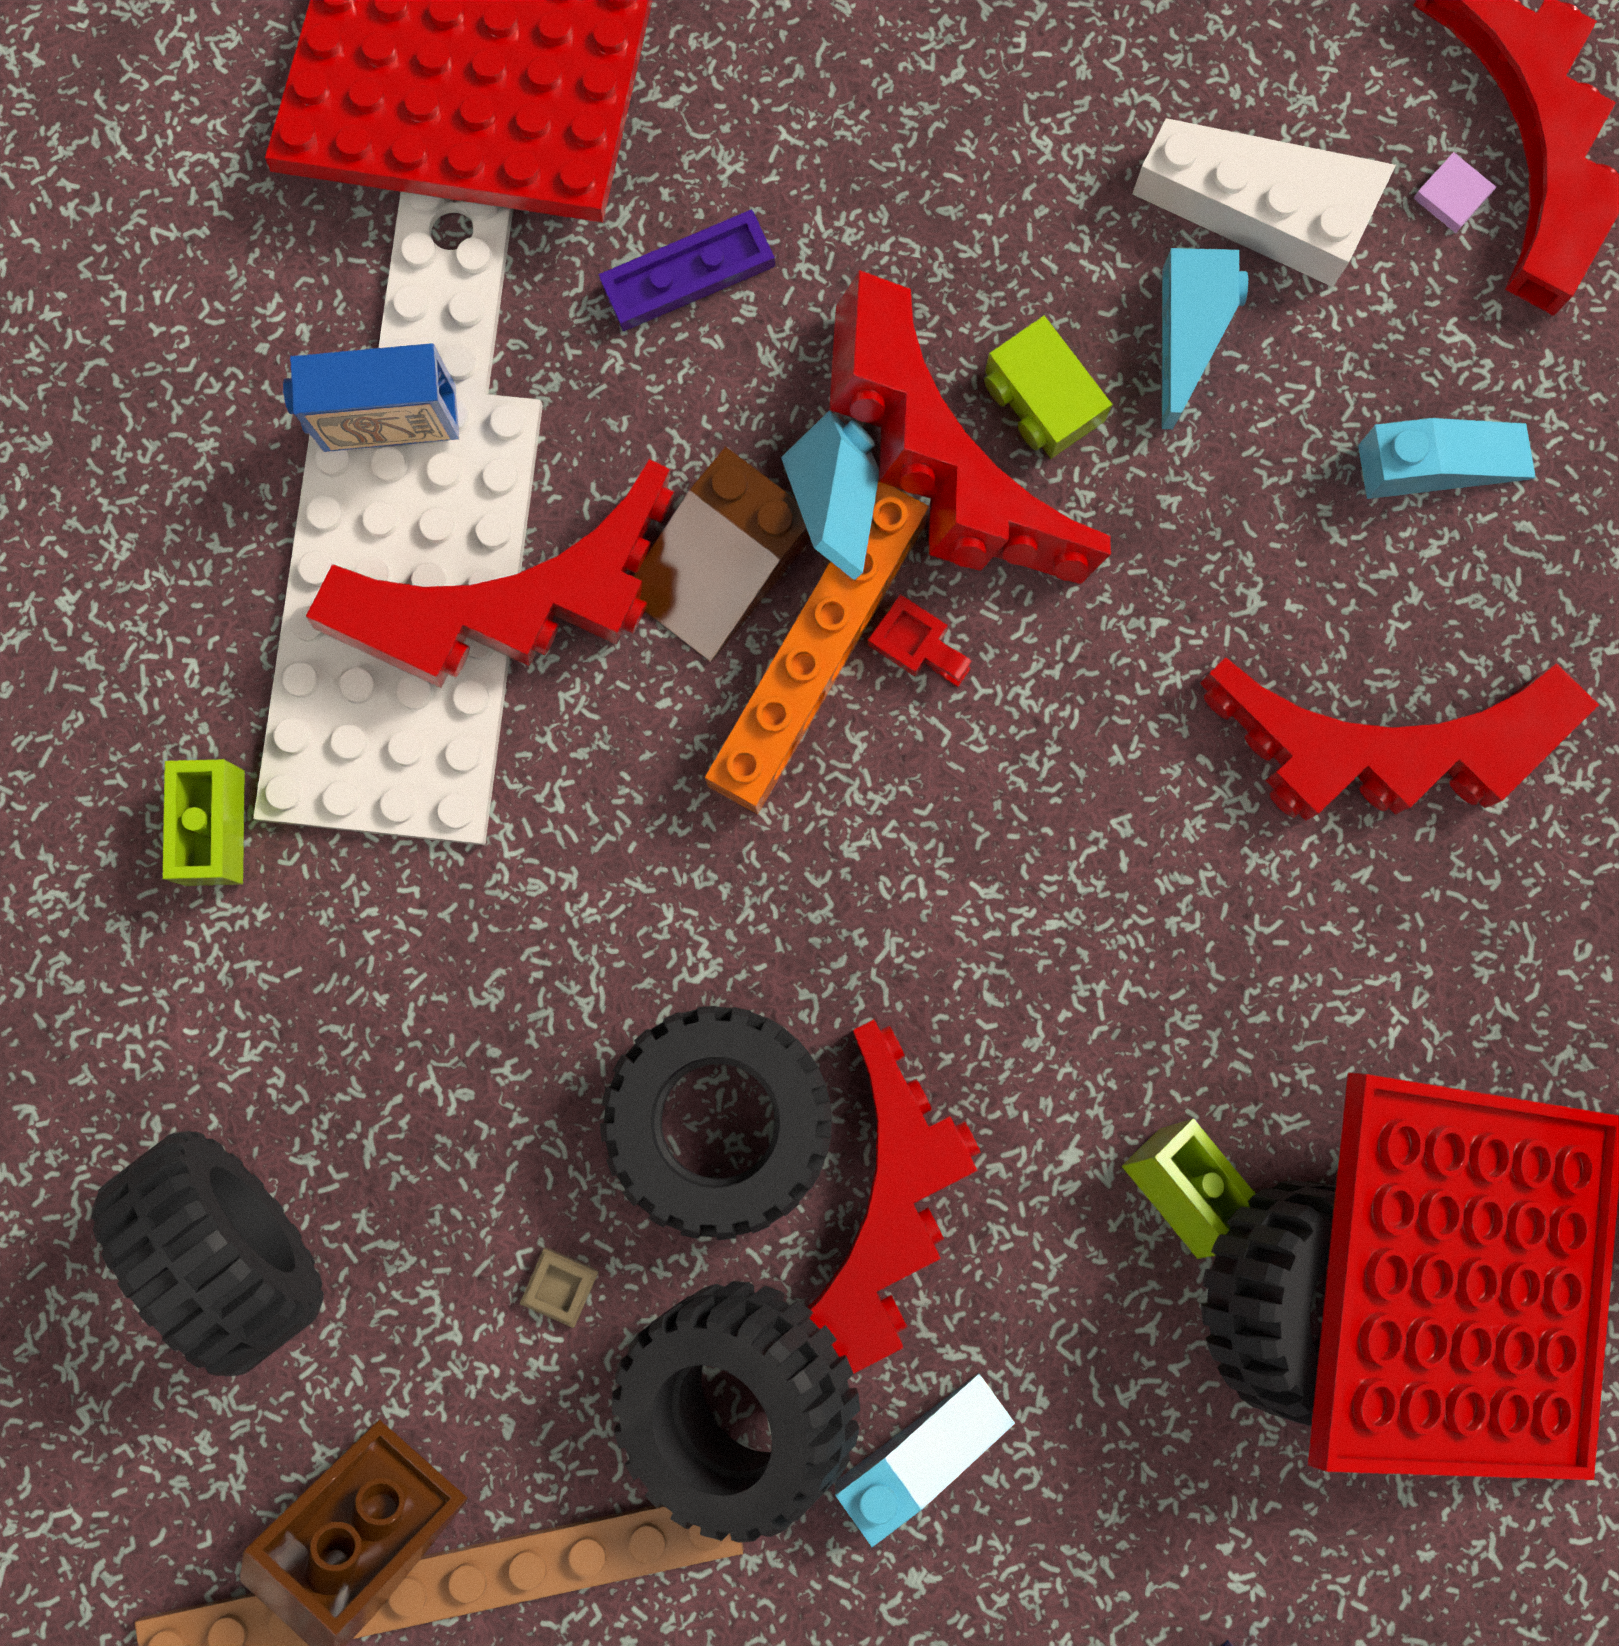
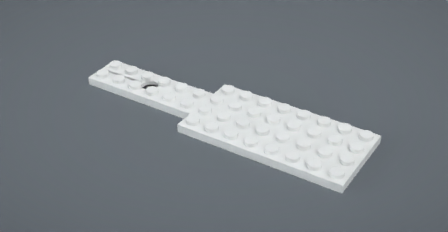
M406 192L400 193L379 348L434 343L456 385L460 440L323 452L312 436L309 435L254 820L485 845L510 657L470 638H466L464 643L470 646V651L462 670L456 678L448 675L442 688L315 630L306 618V614L332 564L376 580L422 587L472 585L521 572L543 405L541 400L488 394L513 209L458 200H455V203H453L454 200ZM448 213L463 214L473 223L472 237L462 241L455 250L442 249L431 238L432 227L436 220Z

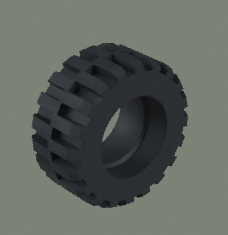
M705 1006L697 1007L696 1010L684 1013L678 1012L664 1018L662 1023L651 1030L646 1029L634 1040V1046L626 1055H621L613 1069L615 1075L610 1087L605 1088L601 1104L605 1106L604 1123H600L601 1142H606L609 1159L606 1162L612 1177L617 1175L625 1191L622 1193L633 1206L638 1204L650 1215L648 1219L664 1228L667 1225L681 1231L683 1236L699 1239L700 1236L716 1237L717 1240L735 1239L737 1235L759 1232L770 1227L771 1223L782 1216H787L799 1205L802 1198L815 1184L827 1157L831 1140L832 1115L829 1095L822 1074L808 1050L783 1026L768 1017L766 1018L750 1010L737 1007ZM726 1064L748 1072L762 1084L770 1097L774 1110L773 1137L764 1156L749 1170L729 1178L703 1177L686 1169L670 1152L662 1131V1113L668 1094L683 1076L706 1065Z
M196 1131L169 1134L99 1189L92 1207L91 1219L95 1221L93 1227L96 1241L102 1245L103 1252L101 1255L108 1269L113 1270L119 1280L117 1285L125 1297L130 1298L140 1312L138 1314L149 1327L153 1326L162 1335L163 1342L173 1351L179 1350L183 1353L186 1361L195 1367H205L209 1374L215 1376L225 1375V1377L246 1374L315 1321L324 1299V1292L321 1290V1276L314 1268L315 1261L313 1256L301 1241L302 1236L298 1229L288 1220L284 1214L285 1210L276 1198L273 1199L266 1191L261 1180L254 1173L251 1174L238 1157L233 1153L229 1154L226 1152L222 1144L213 1138L206 1139L204 1134Z
M1290 1180L1279 1182L1273 1188H1265L1256 1193L1248 1200L1250 1208L1241 1206L1226 1222L1230 1226L1229 1231L1226 1235L1220 1234L1217 1236L1211 1250L1216 1255L1212 1269L1205 1268L1202 1286L1208 1288L1207 1303H1201L1203 1324L1210 1328L1211 1335L1205 1337L1213 1360L1221 1362L1217 1368L1229 1388L1236 1390L1240 1399L1254 1408L1311 1427L1321 1333L1313 1343L1310 1328V1310L1317 1282L1328 1265L1336 1185Z
M732 1281L725 1287L716 1283L700 1289L692 1296L686 1297L652 1321L649 1326L635 1336L628 1345V1354L620 1360L615 1374V1381L621 1386L612 1392V1415L619 1416L620 1423L614 1427L618 1448H625L629 1456L625 1466L633 1480L637 1478L642 1480L649 1490L645 1496L656 1508L664 1505L673 1513L670 1518L672 1521L686 1529H690L693 1525L701 1527L700 1535L720 1541L730 1533L731 1541L738 1543L753 1542L760 1536L772 1537L783 1532L793 1521H798L843 1473L850 1461L849 1452L856 1446L859 1433L858 1422L852 1420L860 1411L859 1393L857 1388H849L847 1380L854 1373L847 1356L839 1357L832 1344L837 1339L826 1325L820 1329L810 1319L813 1314L810 1309L798 1300L792 1305L787 1304L783 1301L785 1294L782 1291L766 1285L755 1293L754 1285L750 1282ZM703 1365L727 1371L740 1379L755 1394L769 1421L772 1437L771 1452L757 1451L745 1447L730 1438L719 1427L709 1412L702 1390Z

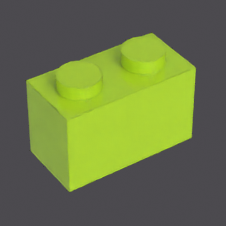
M1045 315L989 353L985 373L988 376L984 378L986 388L1000 406H1005L1009 403L1020 417L1021 421L1018 422V429L1026 443L1033 450L1037 451L1042 447L1050 459H1052L1105 422L1112 403Z
M224 759L165 761L163 879L184 886L243 885L245 770Z
M1194 1118L1160 1128L1122 1165L1123 1169L1197 1259L1216 1256L1211 1250L1217 1236L1227 1234L1230 1226L1226 1222L1241 1206L1250 1208L1248 1200L1255 1195V1192Z

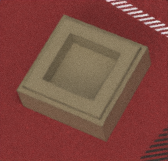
M545 1247L520 1301V1305L574 1328L599 1270Z

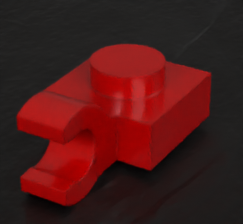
M901 594L868 639L869 647L914 677H916L924 664H927L934 672L956 687H959L971 670L969 665L972 661L941 641L948 631V625Z

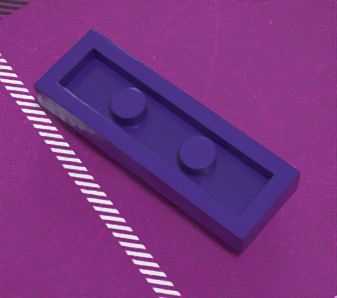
M751 209L598 275L618 323L624 332L774 268L775 257Z

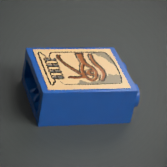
M434 343L290 356L291 378H285L283 382V394L289 414H294L301 422L304 433L310 434L323 452L460 440L456 385Z

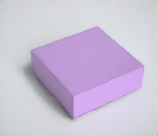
M1453 152L1420 188L1413 199L1457 233L1492 194L1496 186Z

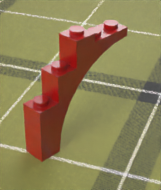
M1416 0L1413 4L1414 7L1448 28L1481 60L1504 93L1519 127L1529 170V215L1521 253L1505 290L1555 316L1575 294L1619 215V173L1608 165L1596 164L1585 158L1616 102L1602 95L1594 86L1577 82L1566 76L1597 21L1581 13L1576 6L1558 0H1544L1536 12L1523 6L1519 0Z
M859 270L836 305L829 410L881 427L879 482L930 499L929 555L953 562L960 567L972 568L981 571L993 557H997L1014 565L1025 566L1056 576L1064 581L1082 584L1111 555L1110 535L1074 521L1040 501L994 464L969 437L941 397L924 362L913 324L911 289Z
M649 459L627 496L595 530L558 556L515 575L472 585L422 587L376 580L332 564L306 614V618L315 630L442 688L448 675L456 678L462 670L470 651V646L464 643L466 638H470L530 666L536 653L545 656L555 639L559 624L552 621L554 616L617 645L624 630L631 634L635 632L647 606V602L639 599L642 581L626 574L627 570L634 573L639 571L651 544L650 541L643 539L652 519L661 523L671 505L675 491L668 489L670 469Z
M1226 657L1200 682L1207 690L1203 697L1208 706L1223 719L1228 720L1233 716L1248 731L1244 736L1245 741L1257 755L1267 761L1274 757L1281 764L1265 779L1273 788L1269 794L1270 798L1288 816L1295 818L1299 814L1305 821L1318 815L1356 777L1363 782L1359 788L1360 792L1371 805L1384 812L1389 808L1395 815L1411 808L1446 772L1453 777L1449 781L1450 786L1461 799L1471 805H1476L1479 802L1484 808L1503 801L1599 706L1557 663L1537 674L1506 700L1482 712L1440 724L1405 727L1349 723L1303 709L1259 685Z
M875 1019L852 1031L869 1073L877 1118L876 1168L868 1205L848 1255L821 1294L807 1307L813 1312L810 1319L820 1329L826 1325L837 1339L832 1346L839 1357L847 1356L853 1373L904 1348L898 1332L908 1328L892 1294L881 1299L877 1291L941 1259L935 1244L943 1241L944 1237L930 1209L927 1207L917 1212L914 1203L978 1171L972 1157L981 1153L965 1121L955 1125L951 1116L946 1115L929 1125L927 1124L923 1115L932 1111V1107L917 1078L906 1083L896 1063L904 1058L905 1054L892 1028L889 1025L880 1030Z

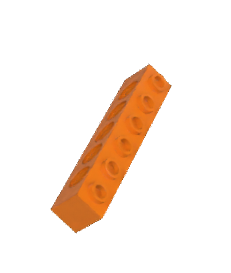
M878 480L863 573L853 580L830 561L707 772L705 780L709 788L755 814H759L925 527L929 510L928 505L893 486L880 483Z

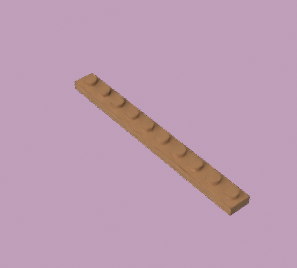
M661 1505L659 1508L649 1506L424 1555L375 1616L353 1639L740 1555L744 1551L742 1542L731 1541L730 1533L720 1541L700 1535L701 1527L696 1525L686 1529L672 1521L670 1518L673 1513L664 1505ZM254 1593L144 1616L135 1621L138 1646H309Z

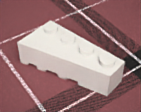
M1166 118L1142 165L1132 194L1333 287L1348 265L1396 165Z

